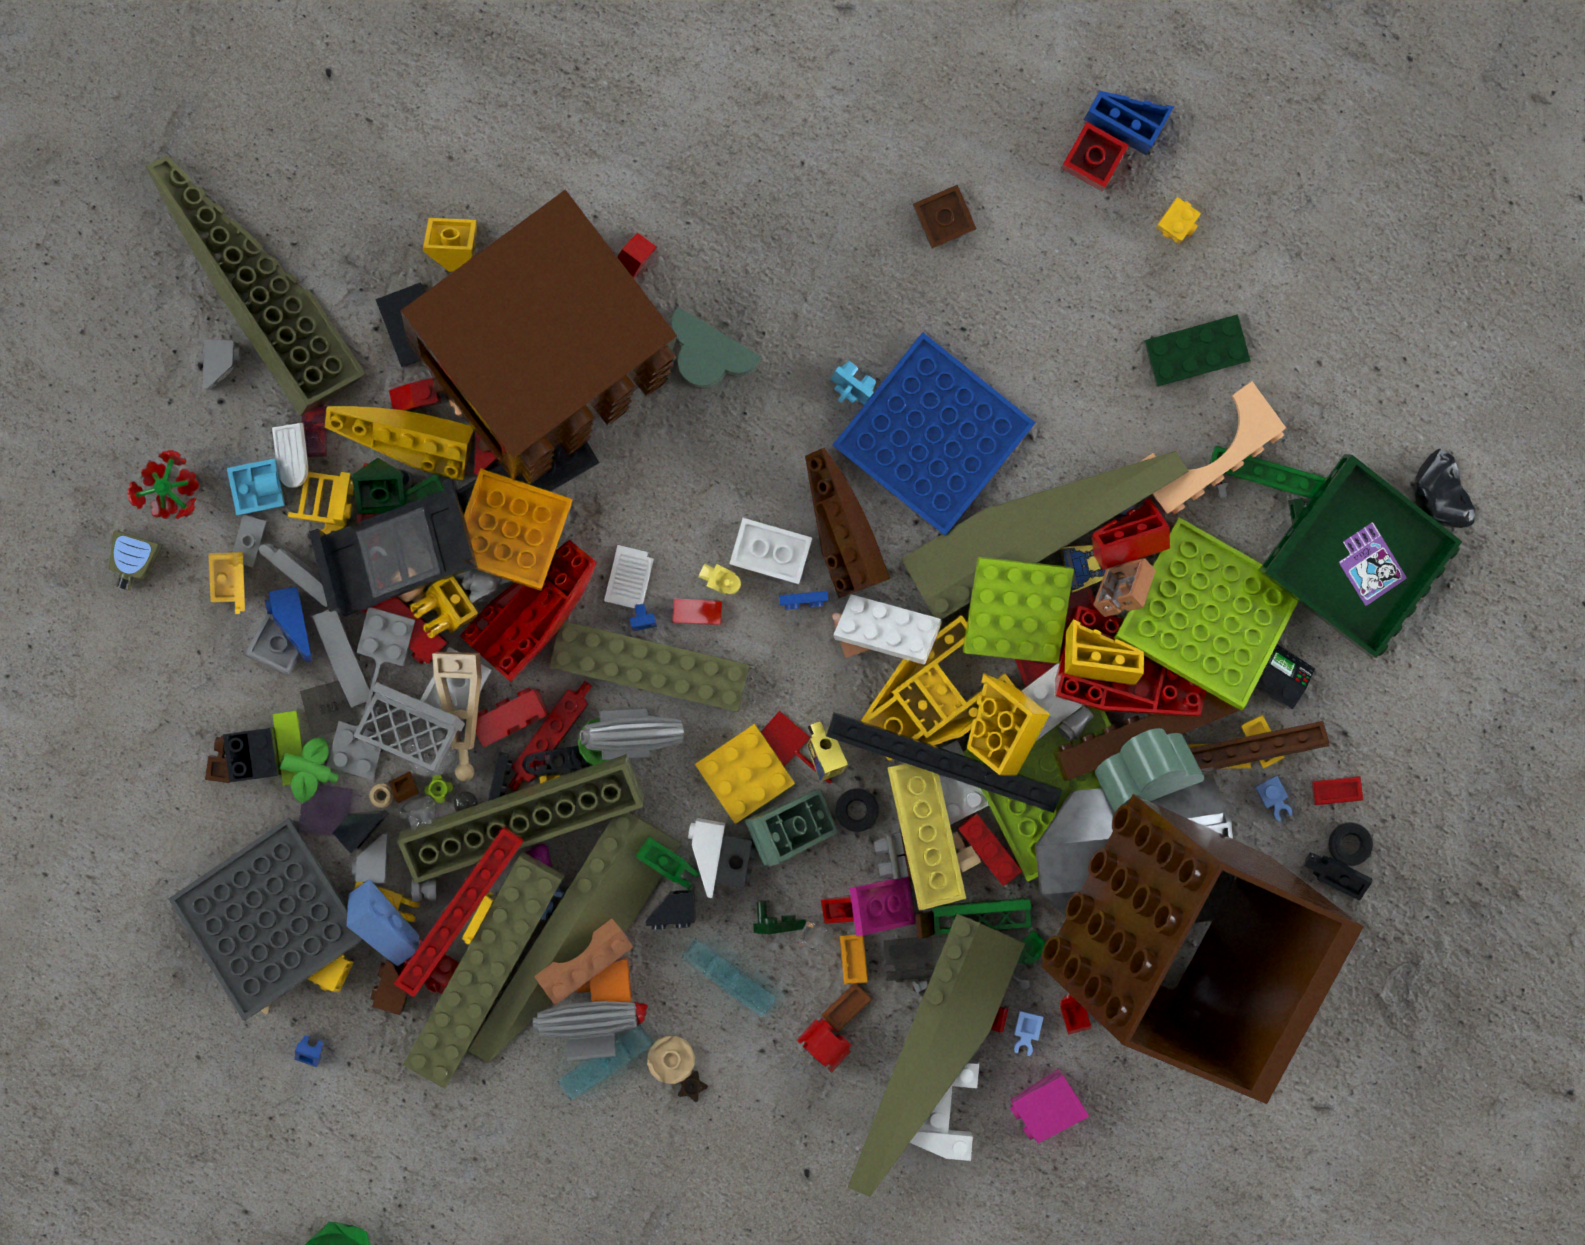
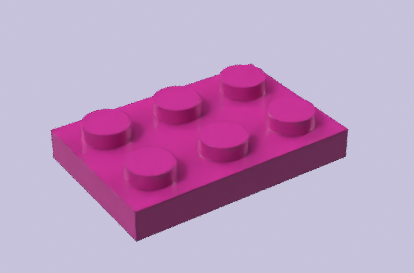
M909 877L892 878L850 887L856 936H864L915 924Z

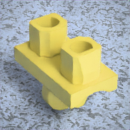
M704 564L699 574L700 578L708 581L707 587L724 595L735 594L741 587L740 578L734 572L716 564L715 568Z

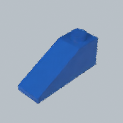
M298 587L268 592L269 600H265L267 614H272L275 624L306 662H311V652Z

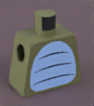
M114 531L109 570L120 573L116 587L130 590L134 577L145 580L163 544L120 531Z

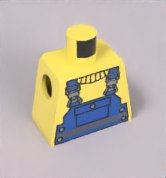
M1093 545L1068 546L1060 549L1063 565L1074 569L1070 592H1076L1102 581L1105 570H1102L1093 556Z
M822 722L811 724L808 726L812 738L809 740L807 747L821 782L842 774L848 764L838 741L826 737ZM820 745L825 746V747L827 748V750L821 748Z

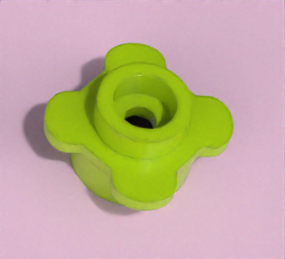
M436 774L432 777V782L424 788V792L426 795H431L435 798L437 803H443L448 792L453 790V784L444 781L441 775Z

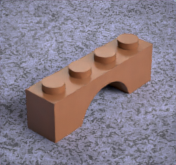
M610 919L593 932L591 943L578 957L564 963L553 962L534 977L554 1005H556L632 949L633 945L616 922Z

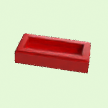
M1361 776L1311 781L1315 806L1363 801Z

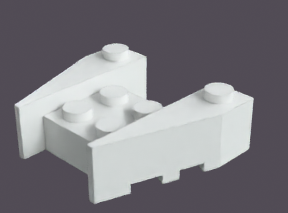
M970 1059L910 1143L946 1159L971 1161L972 1133L949 1130L952 1086L977 1088L978 1060Z

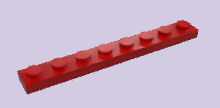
M502 827L399 974L394 985L415 997L484 896L521 846L524 839L506 827Z

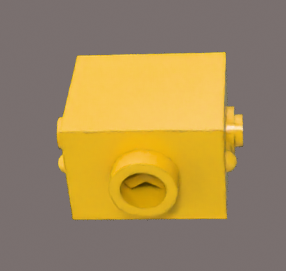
M1177 197L1155 228L1161 231L1165 238H1171L1174 242L1180 244L1186 235L1191 237L1198 227L1195 222L1201 213L1194 209L1188 201L1184 202Z
M342 955L308 978V980L318 984L320 989L324 991L340 992L354 961Z

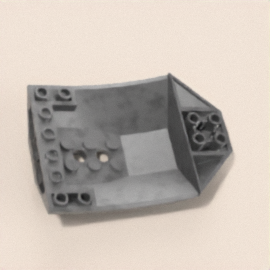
M1213 774L1204 775V781L1150 801L1233 839L1231 820ZM1102 788L1071 791L1035 845L1040 895L1064 916L1068 900L1074 893L1081 892L1090 875L1088 866L1091 857L1098 849H1104L1113 832L1112 819L1115 812ZM1223 870L1221 871L1194 923L1212 921L1235 880L1234 875Z

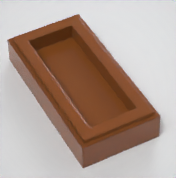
M852 984L821 1016L839 1032L872 1000V997L859 984Z

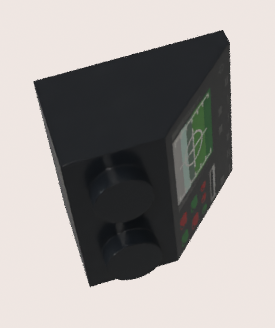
M1277 644L1255 688L1286 708L1294 709L1305 692L1315 668Z

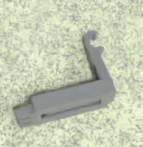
M264 544L259 547V552L270 560L272 564L322 605L328 607L320 575L287 548L278 550L272 544ZM380 546L373 547L369 551L371 558L377 551L381 552L382 556L389 555L388 551Z

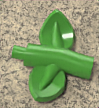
M320 737L308 741L303 746L302 757L284 753L279 769L296 773L290 784L294 797L301 803L308 801L315 794L318 781L324 784L327 781L336 784L338 780V774L330 772L331 768L322 765L327 761L329 753L325 738Z

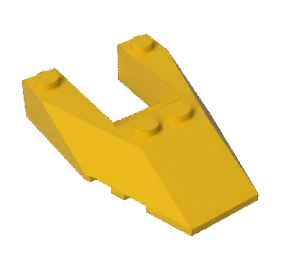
M959 615L939 630L925 665L906 659L900 662L860 721L934 746L962 737L971 730L972 722L976 719L978 713V695H982L983 689L965 701L937 664L964 644L967 622L962 615ZM1005 673L996 678L1014 686Z

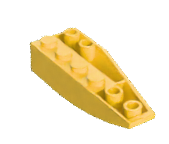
M327 406L325 428L415 469L463 481L473 445L474 430L470 425L404 410L359 406Z

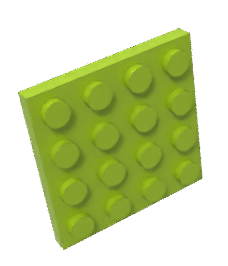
M978 557L963 652L966 654L1059 663L1074 569L1066 566Z

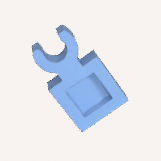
M1019 1010L1014 1035L1020 1036V1040L1014 1044L1015 1053H1018L1021 1045H1026L1028 1047L1027 1056L1032 1054L1033 1047L1030 1042L1031 1039L1038 1041L1043 1016Z

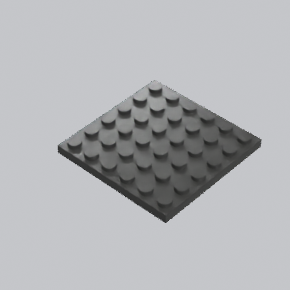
M287 818L168 899L244 1021L364 941L347 927V907L290 818Z

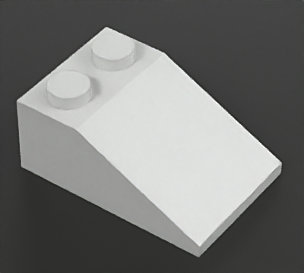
M697 818L696 823L690 824L688 839H693L692 848L708 898H712L725 823Z

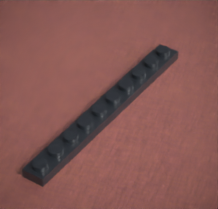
M833 712L825 733L826 737L1053 813L1062 793L1061 788L1020 774H1017V776L999 775L984 762Z

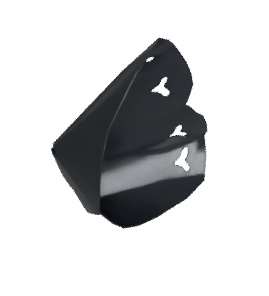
M1437 449L1429 455L1417 473L1414 483L1416 504L1444 526L1456 528L1471 526L1475 520V507L1469 495L1461 486L1460 474L1455 458L1448 452ZM1440 455H1442V457H1443V458H1446L1448 461H1446V460H1442V461H1441V460H1440V459H1441V458H1440ZM1451 468H1452V473H1453V475H1454V478L1452 477V475L1449 474V472L1451 471ZM1460 495L1462 496L1463 501H1464L1466 504L1460 502V500H1461ZM1422 496H1425L1428 499L1427 505H1424L1422 503ZM1468 511H1469V516H1468L1469 521L1465 518V516L1467 515Z

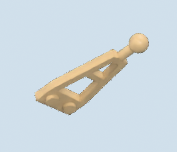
M435 652L432 654L434 679L442 710L457 716L459 719H466L464 740H461L457 730L451 742L452 749H458L459 765L455 769V775L460 781L466 782L474 776V768L469 763L468 750L474 748L482 679L480 653ZM446 678L471 679L467 710L453 709Z

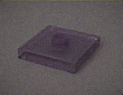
M318 784L315 794L308 801L301 803L298 831L334 835V830L350 814L353 789Z

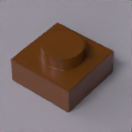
M410 771L389 781L393 797L397 803L419 794L415 778Z

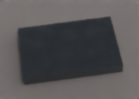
M421 282L375 299L402 368L421 361L407 343L401 315L403 308L425 293Z

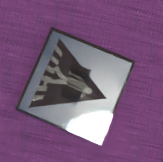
M339 681L300 691L312 738L335 732L339 721L359 725L355 707L351 708Z

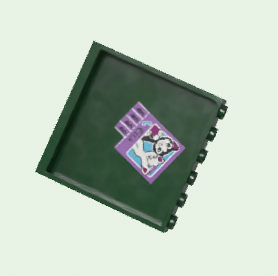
M1344 454L1258 571L1365 654L1377 658L1387 650V643L1390 639L1401 631V624L1404 620L1415 612L1418 601L1430 592V585L1435 578H1439L1444 573V566L1449 559H1453L1458 554L1462 541L1355 456Z

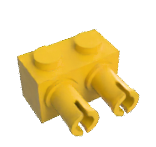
M454 576L432 584L424 593L426 597L410 605L412 612L417 610L414 614L416 618H420L432 609H435L439 615L438 618L424 625L425 632L431 630L427 634L430 638H434L446 629L453 633L470 623L478 614Z

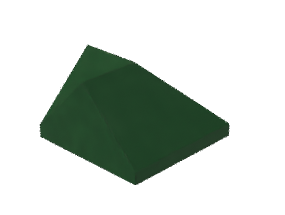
M376 458L352 474L358 515L385 513L406 505L402 472L380 458Z

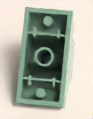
M677 307L672 318V329L677 335L678 343L682 346L678 355V367L682 377L689 385L698 389H709L718 385L726 373L736 377L746 376L754 372L762 362L761 356L683 309Z
M1160 728L1151 729L1133 737L1123 745L1120 753L1103 761L1095 770V775L1114 812L1122 805H1127L1132 794L1152 801L1204 781V775L1183 735L1180 733L1167 735Z
M820 788L745 820L763 865L768 866L781 863L839 833Z

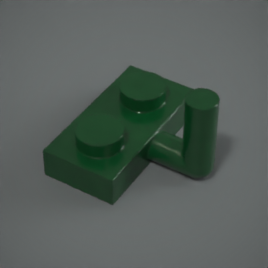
M757 901L758 923H753L754 933L776 934L806 929V919H796V915H782L781 920H777V917H767L766 901Z

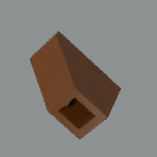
M386 960V963H381L377 975L381 977L379 986H374L370 999L374 1000L372 1007L401 1015L408 993L394 985L401 971L390 960Z

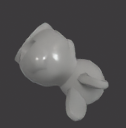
M477 569L454 576L455 579H463L462 586L464 589L471 591L469 599L474 605L494 595L498 591L497 588L502 580L501 577Z

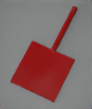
M778 711L761 733L784 767L796 755L816 772L814 764L799 752L800 748L810 737L781 711ZM830 778L825 780L829 784L832 782Z

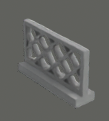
M376 682L372 690L375 694L354 737L436 773L457 730L461 732L465 723L455 715ZM381 701L386 704L388 712L377 716L375 709ZM402 711L406 712L408 721L397 725L394 715ZM390 717L392 727L381 732L379 721ZM425 720L428 729L417 734L414 723ZM375 724L377 734L370 737L364 736L363 733L366 727ZM410 726L413 736L401 740L398 730ZM441 729L448 730L445 739L437 742L434 732ZM394 732L397 742L389 746L385 745L383 736ZM430 734L433 744L421 749L419 738ZM414 741L417 751L408 755L405 754L403 745ZM435 750L436 757L432 765L425 762L423 754Z

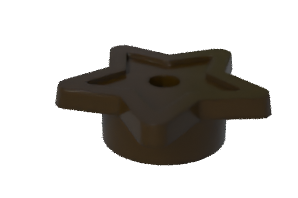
M695 1071L684 1081L680 1082L682 1087L678 1096H688L694 1102H698L699 1093L708 1088L707 1084L699 1080L698 1071Z

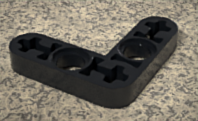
M579 745L531 753L524 758L522 764L524 771L530 775H540L568 769L572 773L578 771L576 767H581V763L582 766L587 767L593 765L586 762L584 758L581 761L575 758V755L579 754ZM556 753L561 754L563 757V763L559 767L554 766L552 763V757ZM533 758L535 761L545 760L546 765L536 766V771L534 767H530Z

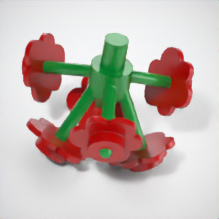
M162 451L158 457L168 463L167 467L163 463L157 464L155 461H150L147 463L146 468L141 471V475L144 477L143 484L148 487L154 485L153 488L143 490L136 482H130V487L127 488V498L132 506L141 509L146 503L145 495L156 492L158 494L156 500L150 502L152 516H162V518L168 519L170 514L173 515L178 511L176 502L182 508L175 518L188 517L193 514L196 508L194 502L197 499L195 497L191 498L185 504L172 492V489L177 487L181 495L192 496L194 491L199 488V483L195 479L196 474L189 472L187 469H182L179 476L176 477V482L171 483L168 478L173 464L181 466L186 464V460L180 458L181 454L176 451Z

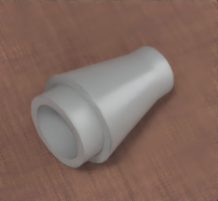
M1083 706L1079 711L1061 721L1058 730L1068 741L1072 742L1074 739L1079 738L1094 716L1088 708Z

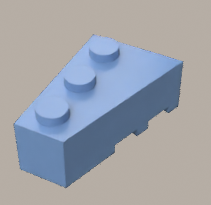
M369 879L349 893L347 927L396 966L412 957L419 947L418 933L375 884Z

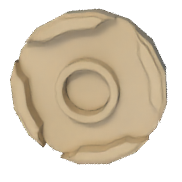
M665 1036L658 1039L650 1047L647 1065L650 1073L658 1081L666 1084H676L684 1081L692 1073L695 1066V1053L692 1046L685 1039L678 1036Z

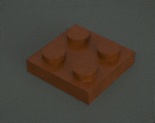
M958 185L913 204L932 249L977 229Z

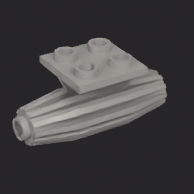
M647 709L600 711V722L587 724L584 730L580 732V741L582 745L585 744L587 749L602 751V760L614 759L626 754L628 758L650 757L649 750L682 743L684 730L680 719L648 716Z
M596 1001L566 1004L537 1013V1017H533L534 1032H539L540 1037L566 1038L567 1061L616 1056L615 1033L637 1027L635 1003Z

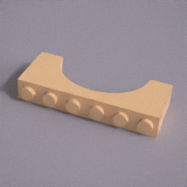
M1253 381L1231 395L1238 412V427L1234 440L1227 451L1211 464L1197 469H1190L1186 474L1152 493L1166 514L1172 512L1175 515L1185 507L1183 503L1190 497L1193 501L1205 493L1204 487L1210 483L1212 486H1215L1225 479L1222 474L1229 469L1232 472L1236 471L1245 464L1242 460L1247 456L1251 455L1254 458L1265 450L1262 446L1269 440L1273 444L1284 436L1282 431L1286 429L1285 425ZM1151 453L1142 461L1154 458L1156 456L1154 455V453Z

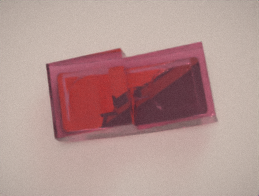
M320 405L302 415L301 423L304 425L307 457H327L326 405Z

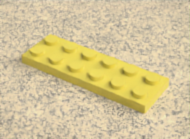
M907 763L887 767L919 910L966 899L939 774Z

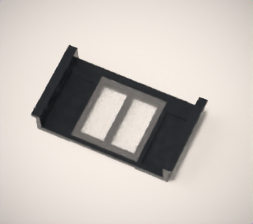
M450 478L442 481L443 491L332 533L325 534L318 528L309 531L330 612L337 611L346 617L378 605V603L478 567L453 479Z

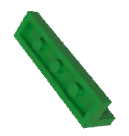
M1017 898L966 902L933 907L935 935L949 934L951 927L939 928V917L951 916L955 919L957 914L963 917L966 914H975L980 918L977 921L978 923L983 921L987 924L985 926L994 930L1031 927L1030 899ZM1025 910L1026 922L1015 923L1008 916L1013 911ZM991 912H999L1004 916L998 924L993 925L984 919ZM1006 919L1011 922V923L1002 924Z

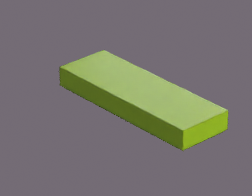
M298 710L272 714L279 762H281L284 753L302 757L303 743ZM281 769L283 786L291 785L290 783L296 774L295 772Z

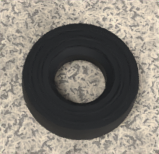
M855 788L844 792L839 797L835 812L839 823L845 829L852 832H862L872 827L876 822L879 806L877 800L870 792ZM853 801H861L866 805L867 812L862 819L855 820L849 816L848 806Z
M1347 822L1337 826L1332 831L1328 846L1335 860L1347 866H1356L1368 859L1372 852L1373 841L1365 827L1357 823ZM1355 835L1359 839L1360 846L1355 853L1349 854L1342 849L1341 843L1345 836Z

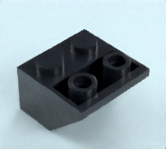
M274 727L223 734L229 783L281 775Z
M694 889L670 891L647 917L646 926H652V930L666 929L668 924H676V928L691 927V923H695L696 920Z

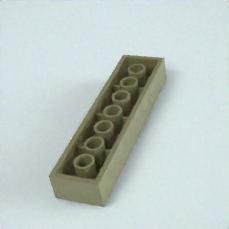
M565 621L558 630L549 667L739 712L750 664Z

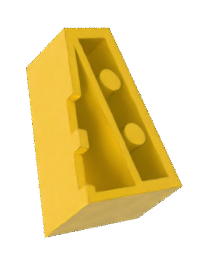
M1073 619L1066 630L1065 673L1080 678L1136 685L1144 674V651L1118 639L1112 640L1101 635L1102 632L1096 629L1094 631L1080 625L1081 622Z

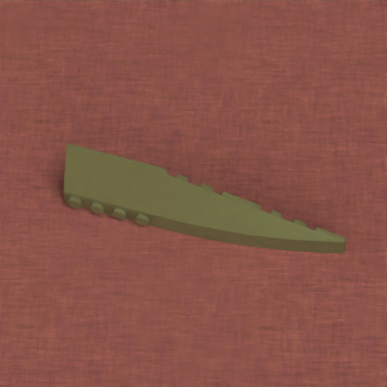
M167 155L146 165V169L199 263L300 416L325 403L366 375L314 295L307 288H302L297 283L298 280L291 273L288 274L281 268L279 262L273 256L270 257L234 219L231 220L224 213L225 210L218 204L215 205L206 196L207 193L201 187L197 188L189 180L190 177Z
M1177 451L989 507L953 527L946 535L938 536L901 559L934 617L943 619L971 602L978 557L1037 563L1189 471Z
M631 811L613 817L468 1051L489 1063L533 1021V1017H537L538 1012L543 1011L552 1002L534 976L553 962L564 963L578 957L591 943L593 932L610 919L616 922L623 933L632 925L662 874L635 856L649 836L674 853L678 851L682 843Z
M958 914L956 915L847 1188L871 1197L907 1145L914 1138L952 1083L988 1036L1025 943Z

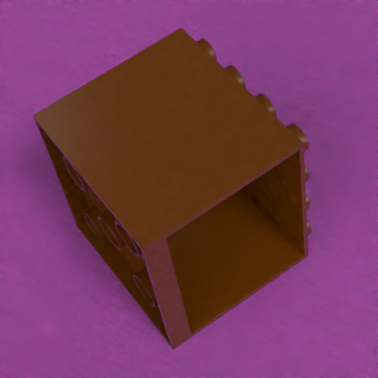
M566 189L401 310L407 343L435 378L433 382L435 391L437 393H446L480 437L481 440L478 446L483 453L491 452L513 481L523 475L529 484L552 468L551 462L553 459L551 457L554 455L553 451L562 446L569 455L584 445L591 438L589 434L592 432L591 427L596 419L601 417L608 426L624 415L630 409L628 406L632 402L630 398L634 395L633 392L639 388L647 397L669 380L667 376L671 373L669 369L674 365L672 361L676 358L672 350L677 335Z
M1132 794L1128 804L1122 805L1115 812L1112 819L1113 832L1104 849H1098L1091 857L1088 866L1090 875L1081 892L1074 893L1068 900L1065 909L1066 920L1058 935L1050 937L1045 943L1042 951L1043 963L1041 967L1122 1045L1267 1104L1364 926L1271 856ZM1223 870L1236 876L1178 986L1173 990L1162 986L1161 983L1221 871Z

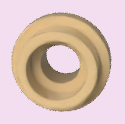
M377 784L370 791V800L376 807H387L394 799L391 788L387 784ZM379 791L386 793L384 800L378 798Z

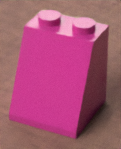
M1059 1068L1010 1099L1013 1104L1010 1110L1017 1120L1022 1118L1026 1124L1023 1127L1026 1135L1030 1140L1035 1138L1038 1144L1089 1117Z

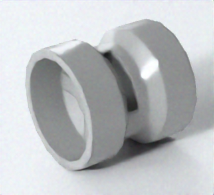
M437 877L416 884L412 878L413 902H420L422 899L438 901Z

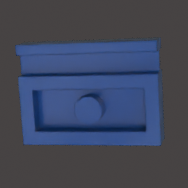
M828 591L780 595V605H785V610L799 609V604L809 603V607L824 606L823 601H828Z

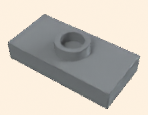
M243 515L233 552H243V565L255 568L259 547L261 546L268 521Z

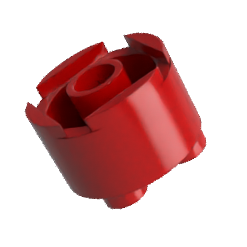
M821 1018L818 1021L815 1019L796 1041L800 1044L804 1041L805 1044L802 1047L825 1067L829 1064L830 1066L827 1070L832 1073L851 1053L849 1048L852 1045L842 1035L839 1034L836 1037L832 1033L834 1028L826 1020Z

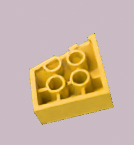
M983 674L982 683H984L982 695H978V713L976 719L972 722L967 749L999 775L1017 776L1050 714L1018 688L990 675Z

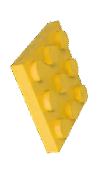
M753 724L695 763V766L735 824L795 784L756 724Z

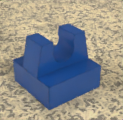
M644 604L635 605L637 617L630 618L633 632L657 627L654 614H647Z
M305 1035L301 1042H298L294 1060L317 1067L321 1059L323 1041L318 1040L317 1045L311 1047L308 1045L309 1036Z

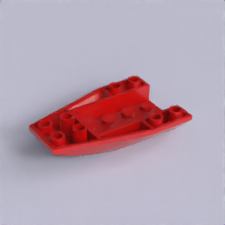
M568 540L555 551L542 591L515 582L493 599L460 637L512 683L567 620L584 593L597 562L571 540Z
M1080 605L1077 607L1073 617L1074 620L1081 622L1080 625L1093 631L1096 629L1102 632L1101 635L1115 640L1114 637L1124 620L1115 616L1104 617L1099 611ZM1065 638L1055 678L1056 697L1101 711L1201 716L1206 690L1144 656V674L1136 685L1080 678L1066 674Z

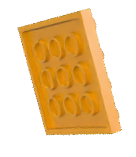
M480 469L464 514L478 566L474 569L542 591L573 499Z

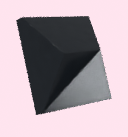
M386 810L350 813L334 830L333 834L350 853H353L363 845L389 813Z

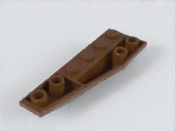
M825 448L806 455L805 460L821 551L838 598L889 580L890 576L873 531L842 472Z

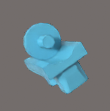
M850 361L842 367L838 366L830 378L837 385L834 390L841 394L837 400L838 402L842 403L846 398L851 403L858 400L863 405L874 393L872 390L876 381L865 375L861 382L853 377L858 368Z

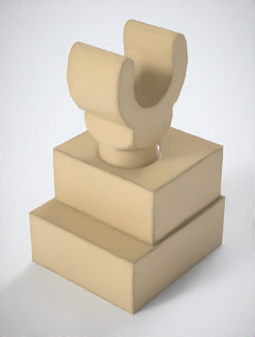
M958 832L952 833L962 873L981 863L973 847L970 845L966 848Z

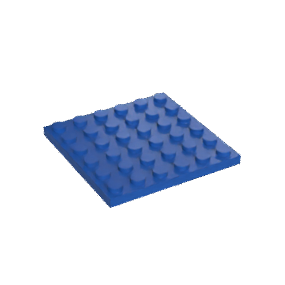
M922 332L832 446L940 533L946 535L1036 422Z

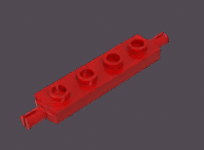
M584 680L577 692L569 689L566 691L511 768L516 775L508 784L511 789L517 791L523 780L532 782L537 776L530 775L524 771L522 766L524 758L531 753L556 749L589 705L584 697L593 686ZM533 758L530 767H534L536 771V766L546 764L545 760L535 761Z

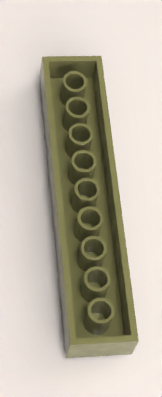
M626 754L401 830L397 842L416 884L478 863L503 826L524 839L518 848L520 849L642 808L644 796Z
M524 852L521 853L403 1066L444 1089L447 1087L565 877L564 874Z

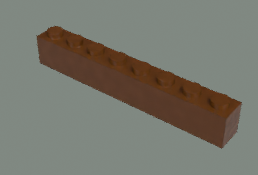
M1207 691L1200 717L1148 714V716L1139 718L1136 715L1126 719V725L1117 727L1114 724L1104 728V734L1095 736L1094 733L1082 737V742L1073 746V743L1069 742L1059 746L1060 751L1054 753L1064 781L1095 770L1103 761L1120 753L1123 745L1140 733L1160 728L1167 735L1172 733L1184 734L1240 710Z

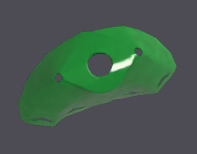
M328 1222L305 1245L371 1244L367 1231H364V1229L338 1222Z

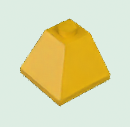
M428 218L423 252L447 271L454 272L476 254L477 220Z

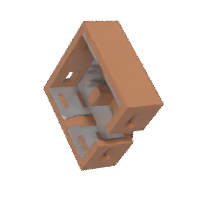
M1145 558L1106 569L1094 606L1104 617L1120 614L1125 609L1131 611L1143 608L1156 570Z

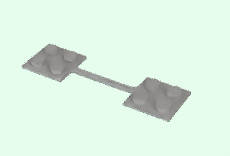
M373 607L367 610L356 652L372 657L376 661V668L364 714L372 700L374 693L372 690L377 682L381 664L383 662H390L400 666L404 665L415 624L414 619ZM339 721L327 767L373 780L381 749L354 737L359 725ZM367 727L363 733L366 737L377 734L376 731H372Z

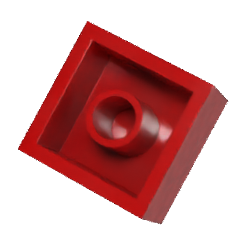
M1086 122L1061 169L1103 192L1129 145Z

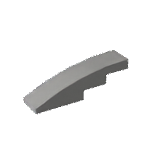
M326 610L312 616L351 708L367 702L370 687L358 655L355 654L348 633L344 629L339 613Z

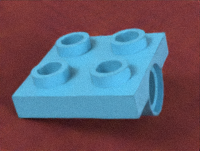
M276 459L227 468L237 516L285 506Z

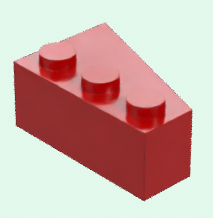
M1148 498L1144 501V505L1137 510L1132 508L1127 511V516L1121 520H1113L1092 534L1093 556L1102 570L1170 549L1169 526L1152 500Z
M528 687L517 693L518 698L512 701L506 698L495 704L496 709L488 712L486 708L478 712L476 734L483 748L550 715L538 689L531 690Z

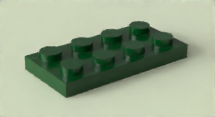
M1238 314L1144 340L1156 387L1251 361Z

